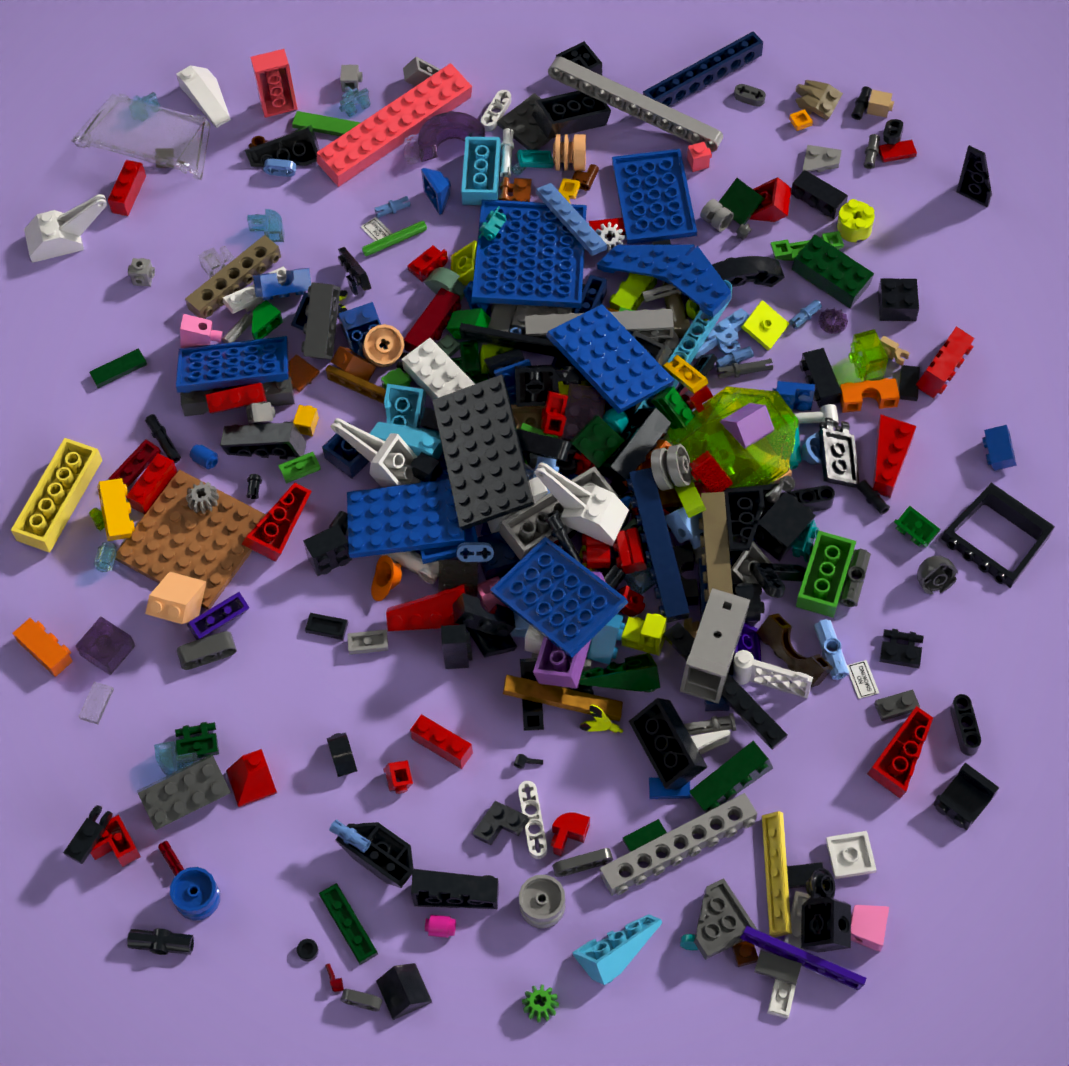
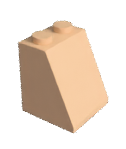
M169 572L149 595L145 614L179 624L190 622L200 614L207 581Z

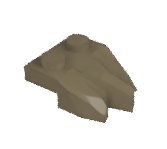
M805 80L804 85L798 84L796 86V92L802 97L795 99L799 108L805 109L808 114L814 112L827 121L843 93L830 84Z

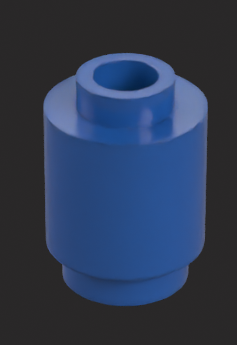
M196 444L190 451L189 456L192 458V461L206 469L214 468L218 463V454L203 445Z

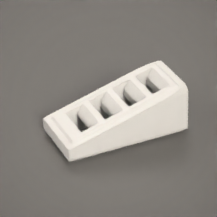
M729 730L694 735L691 738L700 754H704L728 743L731 733Z

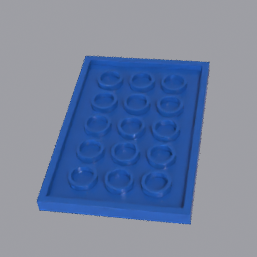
M680 149L612 157L627 244L697 236V228Z
M603 304L547 332L546 337L618 414L670 387L675 381Z
M287 336L181 348L178 352L177 393H190L198 390L207 391L214 388L225 389L231 386H246L260 382L264 384L266 382L289 380Z
M449 479L347 492L350 558L455 546L465 543V530L462 531L459 526Z
M546 536L490 589L496 598L571 658L628 604L627 599Z

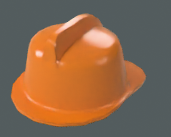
M388 555L380 557L376 565L371 586V595L376 601L385 599L389 591L399 585L402 578L401 564L393 562Z

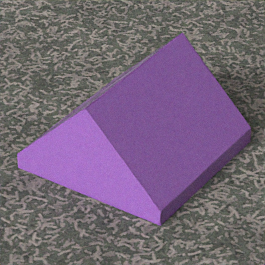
M749 403L720 422L744 449L774 431L767 407L762 404Z

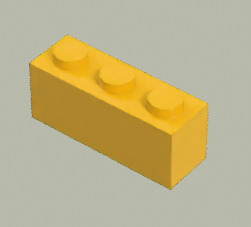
M122 478L99 481L97 489L107 541L131 538L135 527L133 520L129 518L131 506L130 502H126L125 495H128L127 485L123 484Z

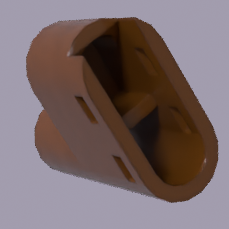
M591 164L587 172L575 171L571 180L580 182L579 189L589 191L599 171V167Z

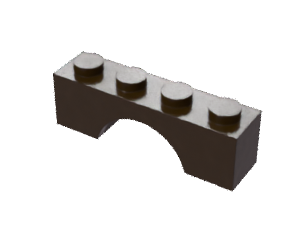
M779 613L769 615L756 632L760 636V640L764 644L769 645L774 650V654L787 663V667L791 671L801 672L813 677L811 687L820 685L833 667L820 654L804 657L797 653L790 640L792 626Z

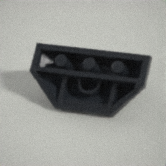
M379 822L348 824L347 827L356 829L359 835L371 841L367 851L363 853L355 846L344 843L343 839L339 836L335 841L356 862L385 883L402 888L412 875L414 869L411 845Z

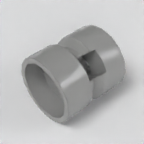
M711 199L703 207L700 217L707 223H711L712 227L722 232L730 225L734 214L726 207H723L717 200Z

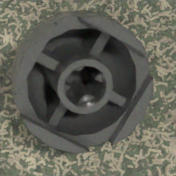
M937 555L925 559L920 564L917 571V579L926 593L934 594L932 591L939 589L941 593L949 589L956 582L955 576L956 573L958 574V571L948 558Z

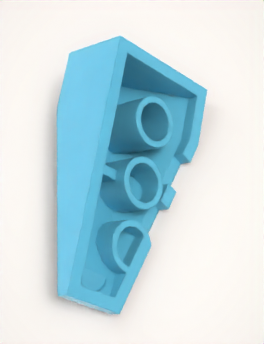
M378 422L370 432L371 435L383 441H386L390 433L399 434L417 457L423 452L438 460L443 453L440 433L437 430Z
M648 914L626 924L625 929L622 931L608 932L607 938L598 942L596 939L587 942L572 952L573 956L592 980L603 985L608 984L623 972L660 927L662 920Z

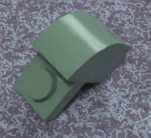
M439 267L434 269L424 282L435 294L441 288H444L460 296V301L465 296L463 290L466 287L458 280L460 276L448 268Z

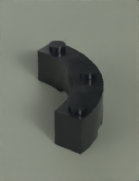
M730 257L724 261L712 264L723 280L729 281L732 287L744 285L746 282L773 287L785 278L779 260L770 257Z

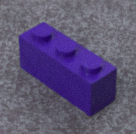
M237 592L188 622L187 626L195 639L199 640L246 612L249 606L241 593Z

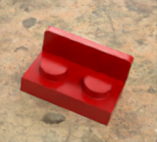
M432 245L407 265V268L423 282L434 269L446 265L448 262L447 251L445 249L440 251Z

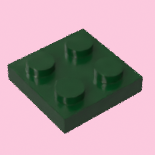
M596 414L570 442L599 468L625 440Z

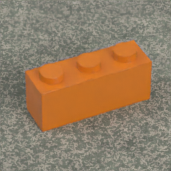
M29 618L12 634L25 650L56 677L73 662L70 657L71 651L64 644L60 646L57 643L58 639L51 632L47 634L44 631L46 628L39 621L34 622Z

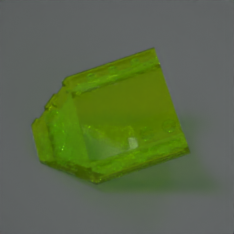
M727 386L702 404L705 410L700 413L694 410L695 417L685 427L678 429L669 428L667 431L673 445L682 444L685 447L690 463L708 450L732 480L733 484L728 488L772 484L789 471L791 453H793L794 437L799 420L777 391ZM749 403L766 405L774 431L746 449L720 423L722 419Z

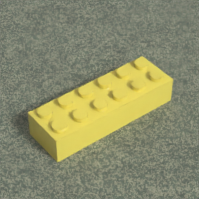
M67 438L63 439L11 529L16 541L49 553L51 552L103 461L98 449Z

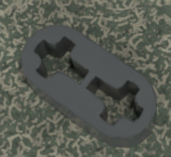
M739 84L734 90V97L738 101L753 106H762L765 103L766 94L761 89Z
M344 989L341 996L343 1003L371 1011H379L382 999L377 996L351 989Z

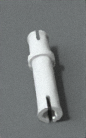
M509 128L503 130L500 171L501 177L504 174V177L508 178L511 177L512 150L514 149V131L511 129L510 132Z

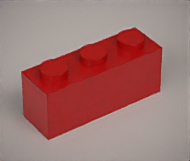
M130 160L125 161L108 198L112 213L129 216L146 178L142 163Z
M261 382L206 394L209 413L211 414L245 407L252 403L267 402L263 383Z
M157 453L126 496L131 508L143 514L147 513L177 473L173 460Z
M422 714L410 729L412 740L461 769L473 754L471 743Z

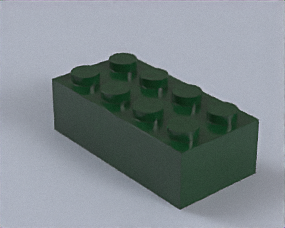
M814 235L798 253L791 270L848 308H851L869 287L874 276L873 272L817 235Z

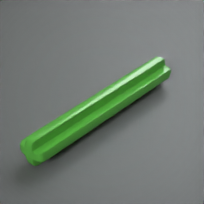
M420 221L363 246L362 252L365 256H369L426 231L427 226L424 221Z

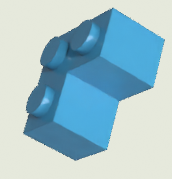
M616 614L592 638L587 659L609 665L612 658L616 659L619 649L615 647L617 640L621 641L626 623L622 622L624 616Z

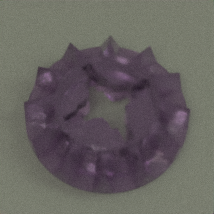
M835 307L831 310L827 308L824 312H821L819 317L820 327L825 332L831 334L844 331L848 324L847 314H844L842 309L840 311L836 310ZM832 317H835L836 320L834 325H832Z

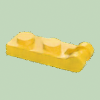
M679 355L673 357L670 363L666 362L662 365L671 376L693 394L708 384L707 378Z

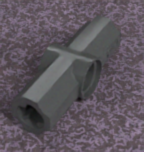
M861 548L854 550L840 601L845 606L857 607L871 556V553L867 552V550Z

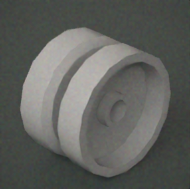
M682 444L669 446L668 450L664 447L652 451L651 469L654 480L660 490H669L674 488L675 485L677 487L690 485L692 481L690 471H692V468L689 465L690 458Z
M535 875L527 879L519 892L520 913L523 919L531 926L537 928H549L557 924L565 912V892L561 883L548 875Z

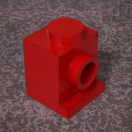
M627 585L617 590L628 601V604L620 612L633 617L644 610V596L631 590Z
M408 760L388 763L383 769L384 773H386L389 791H395L396 794L405 793L408 791L407 788L413 784Z

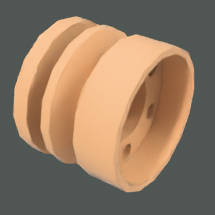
M556 134L553 144V161L556 171H560L561 163H564V171L568 170L569 163L573 164L574 171H585L586 134H574L573 142H569L568 134H565L564 142H561V134Z

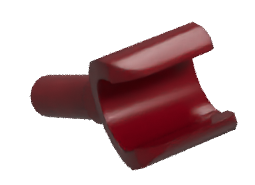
M326 964L325 967L329 974L332 991H343L342 978L335 979L331 965Z

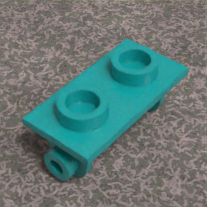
M498 206L495 212L491 210L486 218L489 222L484 221L479 229L482 233L478 239L482 235L488 241L495 239L502 225L506 222V215L498 212L500 206Z
M815 520L812 521L810 526L800 536L803 540L798 539L792 548V555L794 557L804 556L805 562H807L809 555L812 553L813 542L819 531Z

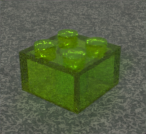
M875 329L854 334L853 341L850 344L851 351L848 356L851 364L853 363L855 366L857 378H860L862 382L865 380L875 381L884 379L888 357Z

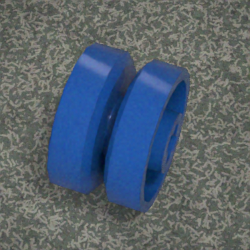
M199 867L186 868L173 878L170 886V896L182 916L190 920H203L216 911L220 903V890L212 874L206 869Z

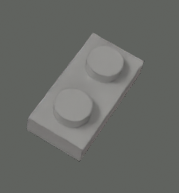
M387 630L347 634L349 655L388 651Z

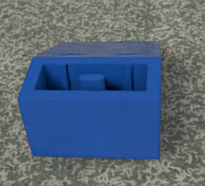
M373 302L339 313L337 316L350 349L366 359L362 349L364 338L370 329L381 325ZM380 344V348L383 347L384 350H385V349H386V345H385V344Z

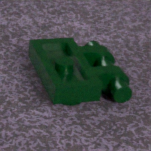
M202 722L201 725L191 727L185 725L183 728L175 729L176 737L184 736V739L176 740L179 762L207 757L211 754H219L216 733L209 734V731L216 730L215 722ZM202 733L201 736L191 737L192 734Z

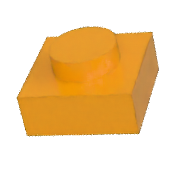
M805 109L789 115V120L796 131L812 126L813 121Z

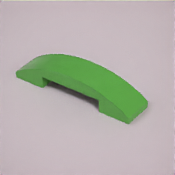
M839 231L822 234L821 239L838 250L844 247ZM787 239L771 242L770 245L775 259L794 261L798 253L810 240L789 243Z

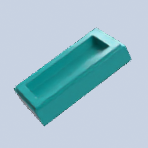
M518 150L517 152L520 167L553 168L554 166L551 151Z

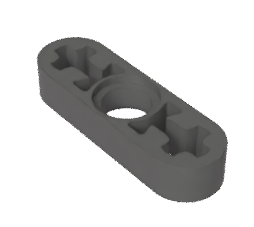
M604 848L558 861L552 867L556 877H563L606 865L613 861L611 850Z

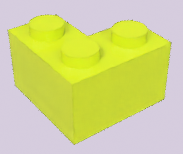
M647 613L645 621L639 617H628L621 637L622 646L660 656L665 641L663 633L666 632V618L656 613Z

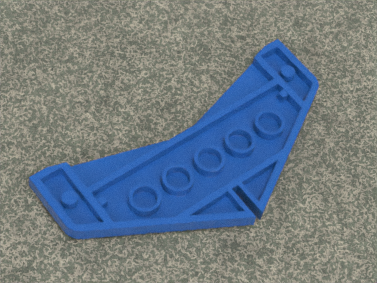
M695 244L617 245L597 263V269L603 272L614 273L615 271L652 276L667 282L684 293L700 306L702 312L711 317H714L731 299L729 287L698 246L695 248Z

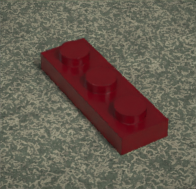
M145 439L108 479L122 478L123 484H126L128 488L149 466L157 453H161L160 448Z

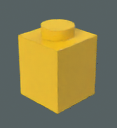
M310 405L298 406L293 423L301 434L313 436L319 419L317 408Z

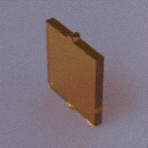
M297 354L288 362L289 377H291L293 388L299 393L320 374L318 369Z

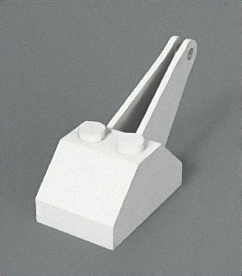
M101 194L96 195L65 213L52 210L37 214L24 229L32 263L84 250L81 235L106 208L105 196Z
M336 418L331 429L371 462L369 474L381 487L421 482V480L413 477L411 463L417 455L399 434L390 433L386 441H383L348 424L342 419Z
M539 463L534 473L564 508L560 517L563 525L613 546L629 511L613 492L597 485L579 486L552 469L549 465Z

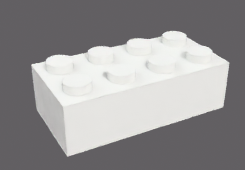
M431 338L402 358L403 370L424 389L432 400L475 385Z

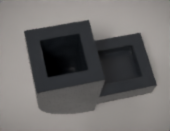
M346 732L342 734L336 733L327 738L338 777L357 772Z

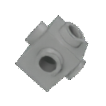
M133 258L131 265L128 266V276L131 277L133 285L151 287L152 279L155 276V268L152 267L149 259Z

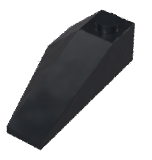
M312 125L246 149L245 152L251 167L264 166L266 159L289 160L296 165L306 166L317 162L319 145Z
M763 487L725 489L730 552L750 551L764 507Z

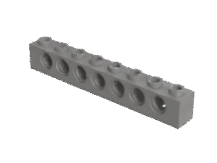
M743 793L600 868V876L611 896L615 894L621 895L629 889L628 887L644 883L647 877L653 874L654 876L661 874L665 871L666 867L680 864L685 857L689 855L691 857L696 856L701 852V849L707 846H715L724 837L730 838L734 836L737 830L743 827L745 829L755 824L757 812L746 794ZM736 815L739 819L733 821L729 819V816ZM717 824L721 829L714 830L711 828V825ZM699 833L703 838L695 839L692 835ZM676 843H682L685 845V847L683 849H678L674 845ZM659 852H663L667 855V857L659 858L656 856V854ZM647 862L649 866L641 868L638 863ZM622 871H627L631 875L625 878L622 877L620 873Z

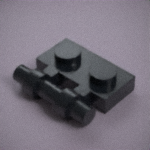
M893 628L892 630L884 629L883 637L890 638V642L882 641L879 662L919 668L922 647L914 645L915 642L923 643L924 636L917 635L916 632L911 631L910 633H905ZM897 639L908 641V645L898 644Z

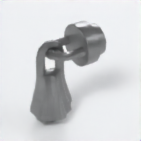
M791 476L780 478L779 485L765 495L767 503L775 504L782 490L786 492L792 491L795 487V480Z

